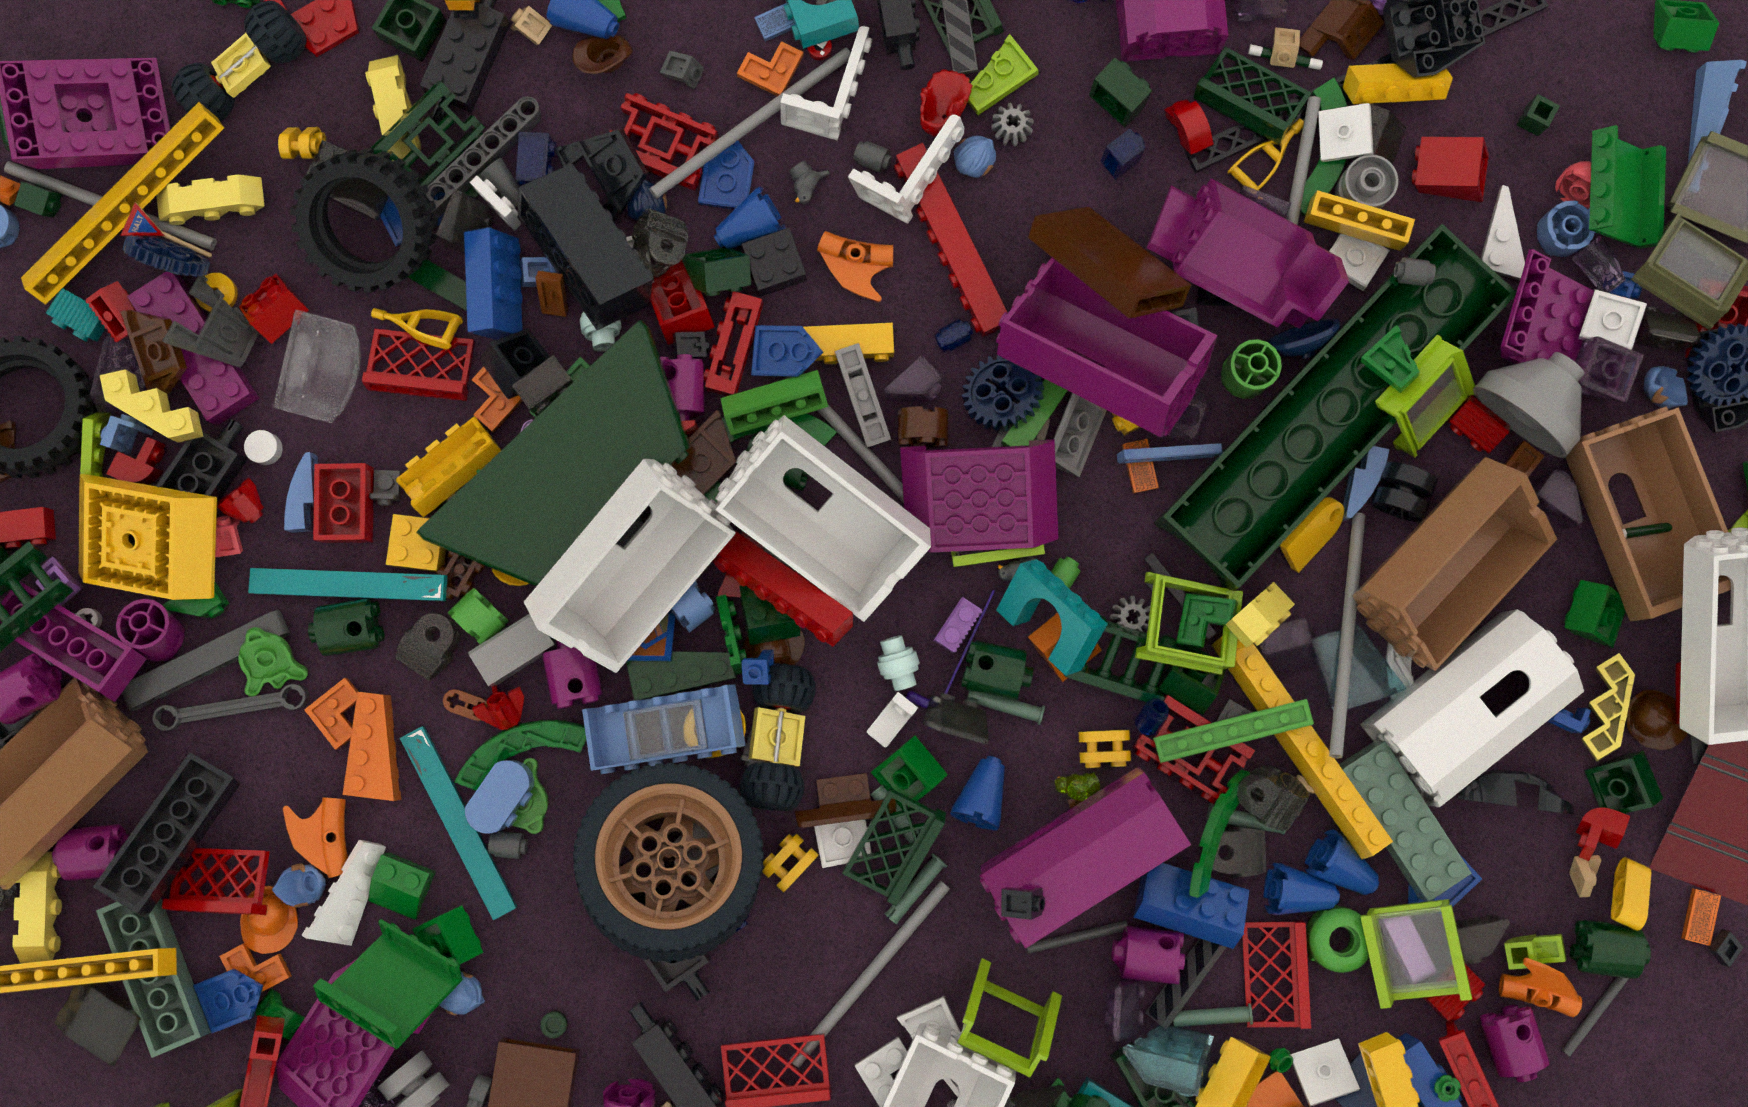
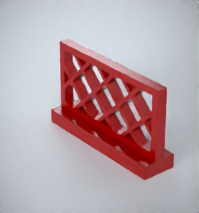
M374 329L367 370L363 372L362 383L370 391L467 401V385L475 341L474 339L453 337L449 349H443L432 357L426 349L430 345L422 344L408 332ZM430 335L433 337L442 338V336ZM380 336L390 337L395 343L382 351L379 347ZM408 340H416L420 346L407 354L401 345ZM458 345L467 346L466 354L459 359L451 352ZM399 347L405 356L392 364L387 355ZM424 350L430 359L417 367L411 358ZM449 353L455 362L442 369L436 361ZM383 358L390 365L383 372L374 371L375 364ZM410 361L415 370L408 375L400 374L397 368ZM434 363L440 372L432 378L425 377L422 371ZM459 366L463 371L461 381L450 380L447 373Z
M195 848L191 854L195 862L188 869L183 865L171 883L169 899H163L162 909L181 912L266 915L267 905L262 904L270 851ZM210 855H213L217 863L208 870L204 861ZM234 855L239 864L230 871L226 862ZM255 856H260L258 868L253 872L248 863ZM199 867L204 875L195 882L191 874ZM221 868L226 876L217 883L212 875ZM243 868L248 877L239 884L234 876ZM186 879L191 888L184 895H179L181 883ZM208 880L213 889L204 896L200 887ZM230 881L235 890L226 897L222 888ZM251 882L255 885L254 898H248L244 892V889Z
M1305 921L1245 922L1242 939L1246 1006H1248V1003H1251L1252 996L1256 1000L1251 1005L1252 1010L1260 1003L1270 1013L1263 1021H1253V1025L1247 1022V1027H1300L1301 1029H1311ZM1263 927L1273 928L1269 932H1267ZM1278 927H1289L1290 937L1281 945L1271 934ZM1247 928H1259L1266 935L1255 945L1248 939ZM1268 938L1280 947L1271 958L1259 949ZM1248 943L1253 947L1250 952H1248ZM1289 943L1290 952L1285 948ZM1282 950L1291 957V964L1284 971L1273 962ZM1255 951L1267 960L1258 971L1249 964V958ZM1269 964L1281 973L1272 984L1260 975ZM1249 969L1255 974L1251 979ZM1290 970L1292 973V979L1287 975V973ZM1257 977L1268 986L1259 998L1250 990V984ZM1283 977L1292 983V991L1286 997L1274 988ZM1271 990L1282 999L1273 1011L1261 1001ZM1292 995L1293 1005L1288 1001ZM1286 1003L1294 1011V1021H1283L1275 1013ZM1272 1017H1274V1018H1276L1278 1021H1269V1020H1270Z
M1453 1019L1450 1022L1446 1021L1447 1035L1439 1038V1042L1456 1079L1460 1082L1461 1091L1468 1106L1499 1107L1465 1030L1459 1031Z
M824 1033L721 1045L726 1107H771L831 1099L832 1089L829 1079ZM810 1041H819L820 1052L815 1059L803 1050L804 1046ZM804 1042L800 1047L797 1044H795ZM782 1044H790L797 1050L789 1062L777 1053ZM778 1045V1046L775 1048V1050L772 1049L770 1046ZM756 1047H764L771 1053L764 1064H761L751 1055ZM746 1048H752L749 1053L746 1050H744ZM737 1049L746 1056L738 1067L729 1061L728 1050ZM799 1053L811 1062L804 1073L791 1064ZM773 1056L786 1065L778 1076L765 1067ZM820 1056H821L822 1065H821L819 1062H817V1060L819 1059ZM747 1059H750L760 1068L752 1079L740 1070ZM815 1065L823 1071L824 1081L812 1082L805 1075ZM729 1067L734 1070L731 1076ZM787 1068H790L800 1077L794 1085H787L780 1079ZM762 1070L774 1079L767 1088H761L754 1082ZM737 1073L748 1084L743 1090L732 1091L731 1079ZM802 1079H803L805 1082H807V1083H804V1084H799ZM776 1082L781 1085V1086L773 1087ZM750 1085H752L755 1089H748V1088H749Z

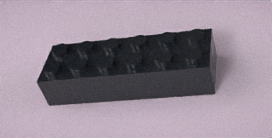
M189 752L93 888L146 919L240 784L234 777Z

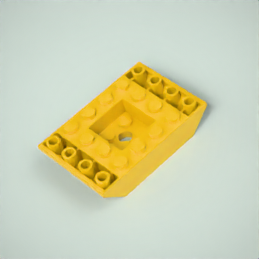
M80 474L78 573L83 583L171 600L214 598L217 497ZM129 534L133 535L135 539L134 546L129 542Z

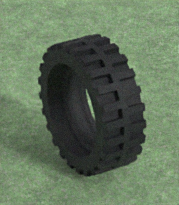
M369 148L357 152V149H352L333 156L311 168V173L303 176L299 182L303 187L295 190L292 197L298 200L297 204L290 209V215L296 216V222L291 225L293 233L298 232L300 240L296 242L298 249H305L308 254L305 260L309 265L315 263L320 268L317 274L322 278L329 275L333 278L331 284L337 287L344 283L348 284V291L356 292L363 287L365 293H372L378 288L383 291L394 284H398L423 265L422 261L429 258L432 253L429 246L434 244L437 239V235L432 234V229L438 226V218H432L431 213L436 206L434 201L429 202L425 193L430 191L427 185L420 186L416 180L419 174L415 170L408 172L403 168L406 162L400 158L391 161L389 160L390 153L384 151L374 154V150ZM352 178L367 180L380 187L394 202L401 217L403 237L400 248L389 259L376 263L360 259L345 249L336 238L328 218V200L331 191L340 182Z
M14 336V342H9L2 337L0 338V378L18 369H42L53 375L61 384L65 393V406L57 426L41 441L19 449L0 445V474L4 475L6 473L13 478L20 479L22 474L30 478H40L39 472L41 471L51 475L57 472L55 467L62 463L66 467L73 462L70 457L76 452L81 455L83 418L94 414V409L100 408L99 400L93 396V393L97 392L96 388L88 380L89 375L57 346L51 343L47 345L41 339L32 337L31 342L23 336Z

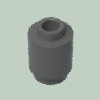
M860 141L856 147L853 159L858 161L859 165L881 173L883 169L887 170L889 168L892 156L889 155L890 150L869 141Z
M1403 257L1395 265L1394 277H1397L1398 283L1418 286L1431 285L1435 277L1436 266L1428 260Z
M503 831L491 833L488 844L489 854H494L495 857L521 859L522 854L526 855L528 839H524L523 833Z

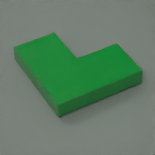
M1186 593L1176 643L1178 645L1203 648L1208 623L1226 626L1236 616L1238 601Z

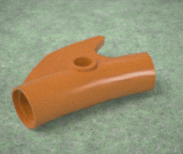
M825 231L819 242L817 252L821 254L828 269L841 287L858 296L881 302V296L871 286V279L882 270L893 267V245L860 242ZM853 254H858L859 256H858V257H853L852 255H853Z
M322 797L319 807L307 819L299 818L289 806H284L285 825L293 848L310 864L327 874L328 878L341 875L343 873L341 869L348 859L345 841L346 799ZM328 833H331L333 836L330 842L326 840Z
M1524 958L1523 964L1531 973L1523 976L1501 974L1499 983L1500 997L1535 1004L1538 1007H1545L1569 1017L1577 1016L1581 1010L1582 998L1577 994L1574 986L1565 974L1546 964Z

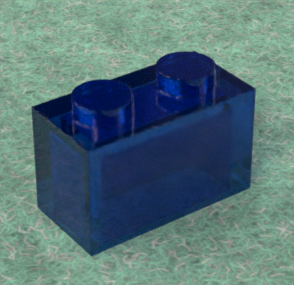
M1129 128L1106 146L1100 162L1117 180L1139 163L1146 148L1144 146L1145 142L1139 133H1134Z
M519 132L516 182L519 186L555 171L551 163L552 157H556L554 151L556 142H553L549 133Z

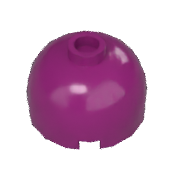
M627 1079L632 1085H618V1081L608 1085L603 1091L604 1107H655V1089L653 1090L650 1082L643 1079Z

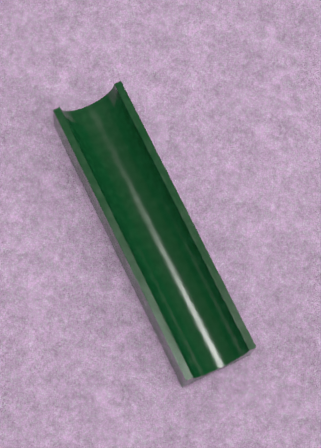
M1443 224L1429 234L1407 257L1428 260L1430 263L1435 264L1436 272L1432 284L1418 286L1398 283V279L1394 277L1393 271L1339 328L1335 336L1308 360L1228 444L1222 453L1207 466L1154 522L1160 530L1173 534L1197 553L1217 575L1222 588L1229 590L1240 588L1397 422L1394 416L1378 408L1375 401L1390 385L1361 363V357L1397 325L1401 330V336L1405 345L1407 344L1412 360L1420 354L1436 335L1441 336L1442 340L1464 351L1516 296V291Z

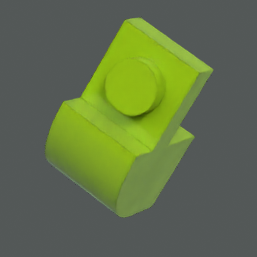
M1562 934L1520 936L1508 939L1504 943L1509 970L1527 968L1523 964L1524 958H1529L1543 964L1566 962L1567 960Z

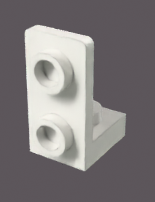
M897 692L867 730V733L882 746L887 747L918 707Z

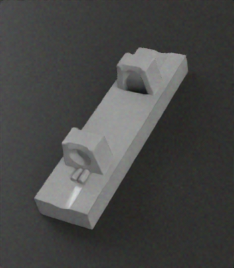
M859 343L834 351L866 447L891 440Z

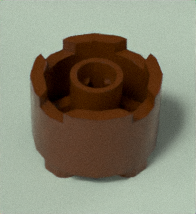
M923 406L901 408V411H898L899 446H926V449L927 444H933V447L939 448L948 446L947 409L935 407V412H933L931 409H923Z

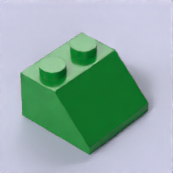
M1681 0L1655 1L1653 37L1660 48L1664 50L1679 48L1693 53L1699 52V50H1710L1719 21L1706 3Z
M1580 580L1578 587L1573 592V603L1570 611L1565 616L1564 628L1575 635L1613 648L1626 611L1619 593L1608 585Z
M915 735L871 772L887 792L892 788L915 801H918L948 775ZM896 800V803L904 810L902 803Z
M392 853L381 854L371 878L368 901L416 920L436 871Z
M459 906L413 928L415 936L421 943L426 946L431 945L435 947L441 955L446 958L452 957L459 965L483 953L480 939L475 935L470 924V917L465 912L463 906Z

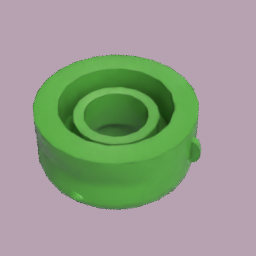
M1337 905L1332 909L1320 910L1313 914L1306 926L1308 958L1330 971L1339 973L1351 972L1365 964L1369 954L1362 927L1361 914L1347 907ZM1338 927H1344L1350 935V942L1344 950L1334 951L1329 944L1331 933Z

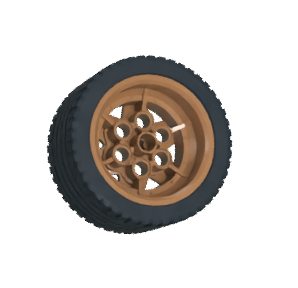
M658 763L655 766L647 765L643 766L642 769L632 770L631 773L620 776L619 780L611 782L608 788L605 787L601 791V795H597L593 800L592 806L590 805L586 810V816H583L580 822L581 826L578 828L577 839H575L573 867L575 880L584 907L593 924L605 938L607 937L624 952L628 951L629 954L635 957L639 956L645 960L652 959L655 962L690 960L695 958V956H702L708 951L716 949L719 944L722 945L736 932L737 928H740L747 918L755 902L761 880L763 842L761 840L760 828L757 827L758 822L756 817L753 816V811L750 806L746 805L747 802L743 796L740 797L739 792L735 788L730 787L726 780H721L720 776L711 774L706 769L701 770L697 766L691 765L690 767L683 763H679V765L674 763L664 765ZM665 818L659 831H655L645 825L652 820ZM693 823L702 828L709 838H693ZM671 832H679L682 835V840L678 843L670 842L667 837ZM646 840H653L657 843L656 849L650 852L645 851L642 845ZM625 846L634 859L620 867V859ZM691 849H698L701 851L702 857L693 861L688 858L687 853ZM672 860L674 861L673 868H665V861L668 863ZM719 865L716 880L712 884L705 875V872ZM640 866H648L651 869V874L648 877L642 878L636 874ZM685 875H693L697 880L696 883L691 887L683 885L681 880ZM667 883L671 887V891L667 895H659L656 892L659 884ZM645 893V906L640 904L631 895ZM680 900L691 906L675 911Z

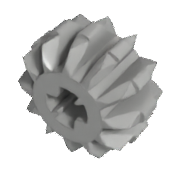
M1008 103L1007 110L1004 107H999V114L993 115L992 120L995 123L992 124L991 130L997 132L995 134L996 140L1004 137V146L1008 144V140H1012L1014 147L1017 146L1018 140L1025 143L1027 140L1026 135L1032 134L1033 129L1030 126L1033 125L1034 120L1028 118L1030 115L1029 110L1021 112V104L1017 105V109H1013L1012 103ZM1008 122H1010L1011 124H1014L1016 122L1017 126L1015 127L1014 125H1011L1009 127Z
M1130 596L1129 604L1125 598H1121L1119 601L1122 607L1116 604L1112 606V609L1118 612V614H1111L1109 618L1112 620L1117 619L1118 622L1116 624L1143 632L1141 628L1148 631V624L1145 621H1149V616H1146V612L1150 611L1151 606L1143 609L1144 599H1140L1135 604V596ZM1128 611H1131V614L1136 613L1135 624H1132V621L1127 622Z

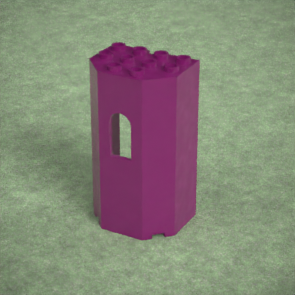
M1116 0L1121 59L1124 62L1164 59L1168 56L1190 57L1220 54L1228 38L1225 0Z
M1051 257L1047 264L1043 263L1040 266L1037 277L1034 280H1029L1023 295L1015 298L1009 313L1005 312L999 321L1001 330L996 343H998L997 355L1159 437H1163L1164 435H1169L1192 401L1200 379L1204 377L1208 369L1218 335L1168 311L1129 319Z
M1138 766L980 866V882L987 893L991 892L995 900L994 908L1001 920H1008L1009 932L1017 944L1022 942L1026 949L1189 847L1191 843L1159 793L1152 786L1145 772ZM1005 887L1027 890L1042 888L1045 898V908L1042 915L1032 920L1001 916L1002 889Z

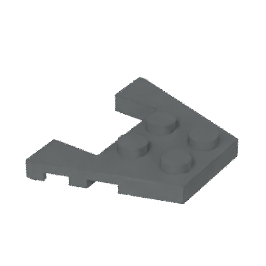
M198 276L189 294L212 307L204 325L197 335L174 321L162 341L175 347L241 367L246 361L259 332L248 322L244 314L237 307L233 309L223 300L224 294L218 289L214 291L206 283L208 279L205 276Z

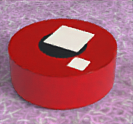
M831 40L807 47L809 55L815 60L828 58L832 52Z

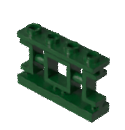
M437 81L369 149H373L374 154L382 151L387 152L408 131L409 133L402 141L411 151L402 159L406 162L403 168L408 172L412 171L409 167L418 158L429 167L437 161L417 181L420 186L425 184L428 186L435 177L437 178L447 168L446 166L452 160L455 161L465 151L464 148L470 142L473 144L483 134L481 131L485 127L473 115H470L462 122L447 107L455 96L441 81ZM444 96L437 105L447 115L438 124L427 115L419 121ZM454 122L464 132L472 125L473 127L448 151L447 149L454 141L445 131ZM429 124L444 142L427 158L411 141ZM392 151L389 152V160L395 161L399 159Z

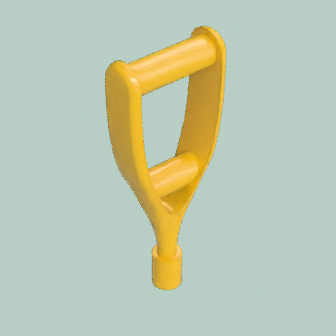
M1299 118L1290 127V130L1285 134L1284 139L1280 143V151L1273 146L1277 143L1272 140L1264 142L1244 154L1227 171L1228 175L1231 174L1251 193L1250 196H1254L1273 176L1281 163L1289 141L1294 134H1298L1303 129L1304 121ZM1263 149L1276 164L1266 179L1257 186L1238 165L1253 153Z
M373 308L371 312L372 318L390 320L407 331L415 339L442 349H449L451 347V341L459 325L463 323L461 316L439 310L424 309L391 314L385 310ZM420 319H437L449 322L442 338L433 337L415 330Z

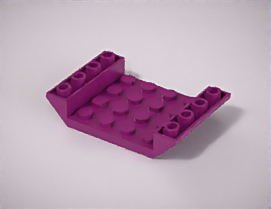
M1530 249L1501 344V357L1514 364L1538 358L1548 360L1554 352L1562 353L1583 369L1584 375L1578 381L1583 395L1615 400L1628 352L1578 339L1594 291L1549 268L1551 258L1534 249Z
M1055 439L1030 440L1028 446L927 451L926 446L900 447L904 509L930 528L931 548L927 552L1034 548L1058 540Z
M357 959L334 972L328 983L332 984ZM317 998L276 1062L279 1089L298 1107H359L395 1049L319 1002ZM430 1015L423 1021V1023H422L413 1033H416V1034H419V1033H420V1031L422 1030L423 1026L425 1025V1023H426L427 1020L429 1019Z

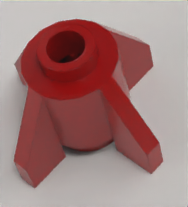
M249 477L217 502L219 504L217 507L223 514L240 520L243 523L249 521L252 524L263 515L261 510L264 506L261 504L256 485Z
M496 685L492 686L493 694L487 699V707L484 702L472 707L478 719L499 730H506L518 725L522 715L524 694L519 686L508 691V695H506L505 692H500Z

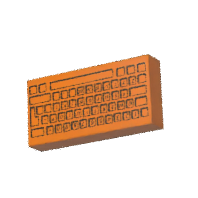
M1147 439L1122 445L1123 450L1149 448ZM1153 462L1126 463L1133 494L1159 488Z
M1692 888L1681 939L1708 946L1711 945L1721 895Z

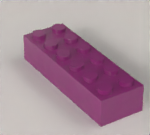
M167 271L127 296L136 311L169 318L172 323L176 321L197 335L207 319L196 298L189 294L190 289L180 275ZM181 348L187 369L180 380L206 421L219 425L259 399L240 367Z
M20 582L32 599L39 594ZM12 590L1 602L11 616L24 606ZM59 604L14 640L114 702L146 661L144 656Z

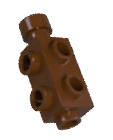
M449 551L448 557L451 558L446 567L441 566L436 575H447V598L453 600L454 596L461 599L469 590H472L474 577L477 573L480 574L484 570L485 565L475 561L467 564L465 557ZM456 577L461 578L459 586L453 584Z

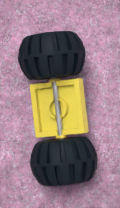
M263 1L254 5L244 20L246 33L211 62L215 71L203 63H192L182 67L177 72L171 84L174 97L187 112L200 102L220 121L224 120L233 109L234 98L271 67L267 58L275 63L282 64L296 59L301 54L307 39L298 22L284 7L275 1Z
M774 663L770 667L771 681L768 685L752 684L754 699L760 707L754 709L748 759L764 762L752 763L746 768L740 781V793L746 800V804L750 807L771 811H791L798 806L804 794V780L800 771L795 767L800 766L805 716L792 713L803 712L809 708L813 702L816 687L814 678L809 670L796 665Z

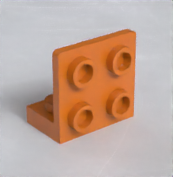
M1277 1070L1259 1081L1247 1107H1304L1283 1074Z

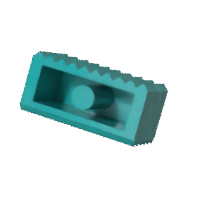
M63 288L58 292L46 314L53 317L51 321L53 324L63 329H66L67 326L74 329L72 334L86 342L89 338L97 342L105 330V325L102 324V321L98 320V316H95V312L92 311L89 304Z

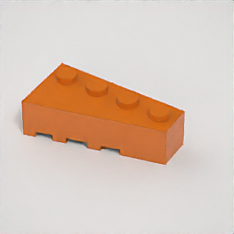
M357 692L343 795L389 801L401 800L398 781L399 771L396 761V742L394 741L393 732L394 722L391 695Z

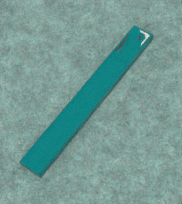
M250 568L248 593L446 601L447 575Z
M421 726L401 737L400 740L492 919L495 920L517 908V905L491 854H489L480 833L467 822L465 804L425 726Z

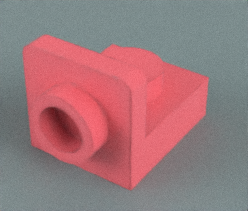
M230 516L216 518L215 557L241 554L243 551L237 526L240 523L239 520L230 518Z

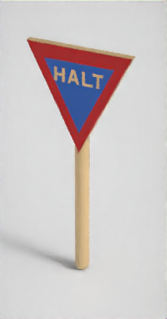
M136 202L134 203L120 236H162L206 257H212L210 252L161 231Z

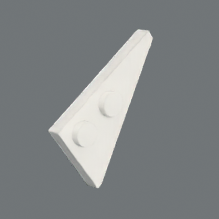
M1502 185L1497 195L1481 260L1498 275L1520 281L1525 261L1509 187Z

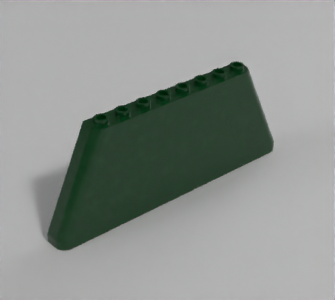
M640 320L633 325L425 522L416 533L426 542L537 587L643 459H655L662 465L664 463L672 465L674 462L679 465L689 455L687 450L691 446L653 335L646 323Z

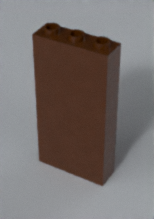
M1090 207L1036 215L1032 222L1028 238L1129 319L1183 307L1191 284Z
M502 1038L498 1042L488 1107H571L580 1049Z

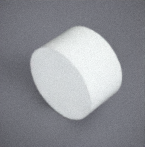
M254 431L245 440V454L250 460L261 465L275 463L282 454L283 448L280 439L268 431Z

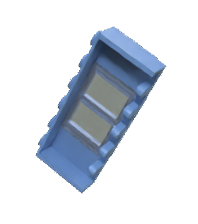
M735 684L582 709L591 771L600 769L601 774L616 772V767L623 765L624 770L640 768L639 763L648 762L650 766H655L658 763L663 765V759L672 758L673 763L688 761L687 755L696 754L697 759L712 757V751L721 750V755L737 753L736 747L745 746Z

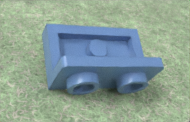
M121 414V417L117 418L110 415L107 426L101 432L100 445L130 455L138 431L151 436L154 431L147 429L146 424L133 417Z

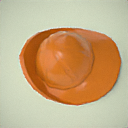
M265 886L262 904L267 905L266 915L241 914L240 918L241 935L244 943H246L249 949L261 954L274 953L285 948L293 939L298 928L297 909L280 900L272 891V886ZM255 890L248 895V898H254Z

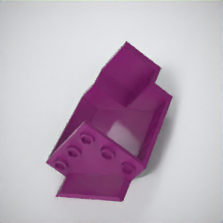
M1210 179L1207 185H1203L1199 189L1196 198L1172 185L1170 186L1147 249L1172 261L1174 272L1182 278L1277 328L1283 320L1299 329L1309 317L1319 321L1349 282L1342 259L1316 245L1313 233L1213 179Z

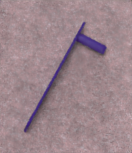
M994 590L991 592L940 703L938 704L913 691H909L906 699L935 713L928 727L930 729L995 593Z

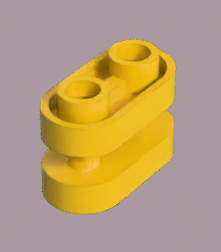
M288 127L279 135L278 148L282 159H294L299 154L303 159H314L322 151V147L326 146L325 133L321 132L319 127H307L303 132H301L299 127Z
M1130 730L1078 732L1079 742H1087V752H1079L1080 763H1085V768L1101 767V762H1111V767L1126 766V761H1131V750H1123L1122 741L1130 740ZM1112 741L1113 751H1097V742Z
M788 834L779 844L782 848L776 856L771 853L763 861L765 868L762 872L768 878L775 873L781 879L776 886L783 893L819 855L813 848L805 853L799 847L804 840L798 834L794 837ZM793 854L799 861L788 872L782 864Z

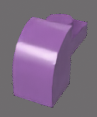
M52 556L42 565V568L53 581L59 578L74 590L63 602L59 603L60 606L66 604L83 589L80 582L55 557ZM39 580L35 582L41 590L45 589Z

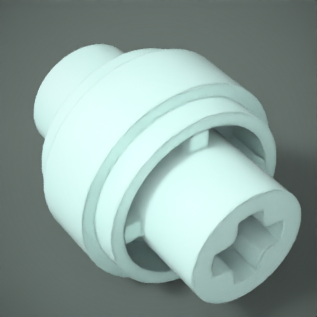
M584 312L581 314V333L587 340L592 341L593 350L607 351L615 343L614 337L620 333L622 328L621 320L596 330Z
M902 635L880 641L883 654L878 656L879 661L877 662L880 674L884 676V679L892 680L895 691L915 686L917 683L913 672L919 669L918 664H920L917 652L913 651L912 647H905Z

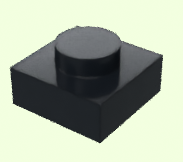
M1722 929L1709 947V950L1721 965L1730 967L1744 947L1731 931Z

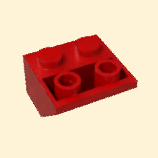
M276 273L272 277H267L263 280L260 288L253 294H248L239 306L248 322L271 344L309 311L303 301Z

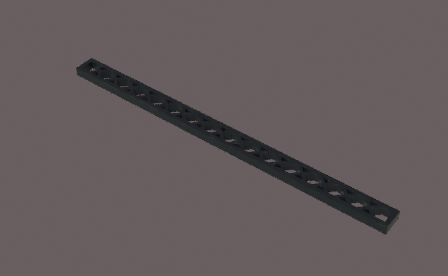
M1503 0L1481 10V20L1484 16L1494 19L1491 28L1482 25L1484 38L1545 10L1549 6L1547 1L1536 0L1538 6L1531 7L1524 4L1525 0H1519V2H1516L1518 0ZM1504 7L1516 9L1514 17L1502 15ZM1391 53L1366 65L1386 64V62L1393 64L1394 61L1391 58ZM1345 74L1335 80L1341 88L1345 101L1348 102L1351 100L1348 95L1345 96L1346 92L1342 88L1343 84H1341L1345 80ZM1295 97L1289 100V102H1300L1302 97ZM1303 107V109H1302L1301 112L1298 114V116L1296 117V119L1294 120V122L1292 123V125H1293L1299 118H1301V119L1304 121L1305 115H1303V116H1301V115H1302V113H1303V114H1306V109H1307L1306 107ZM1284 111L1275 112V114L1279 113L1276 117L1285 122L1288 120L1282 117ZM1238 124L1212 136L1214 145L1202 150L1210 153L1207 161L1199 164L1194 154L1191 155L1186 149L1184 152L1194 172L1197 173L1268 138L1262 135L1257 137L1259 133L1242 124ZM1245 129L1254 132L1252 139L1245 141L1238 138L1241 130ZM1225 140L1231 142L1230 149L1226 152L1216 149L1218 141Z

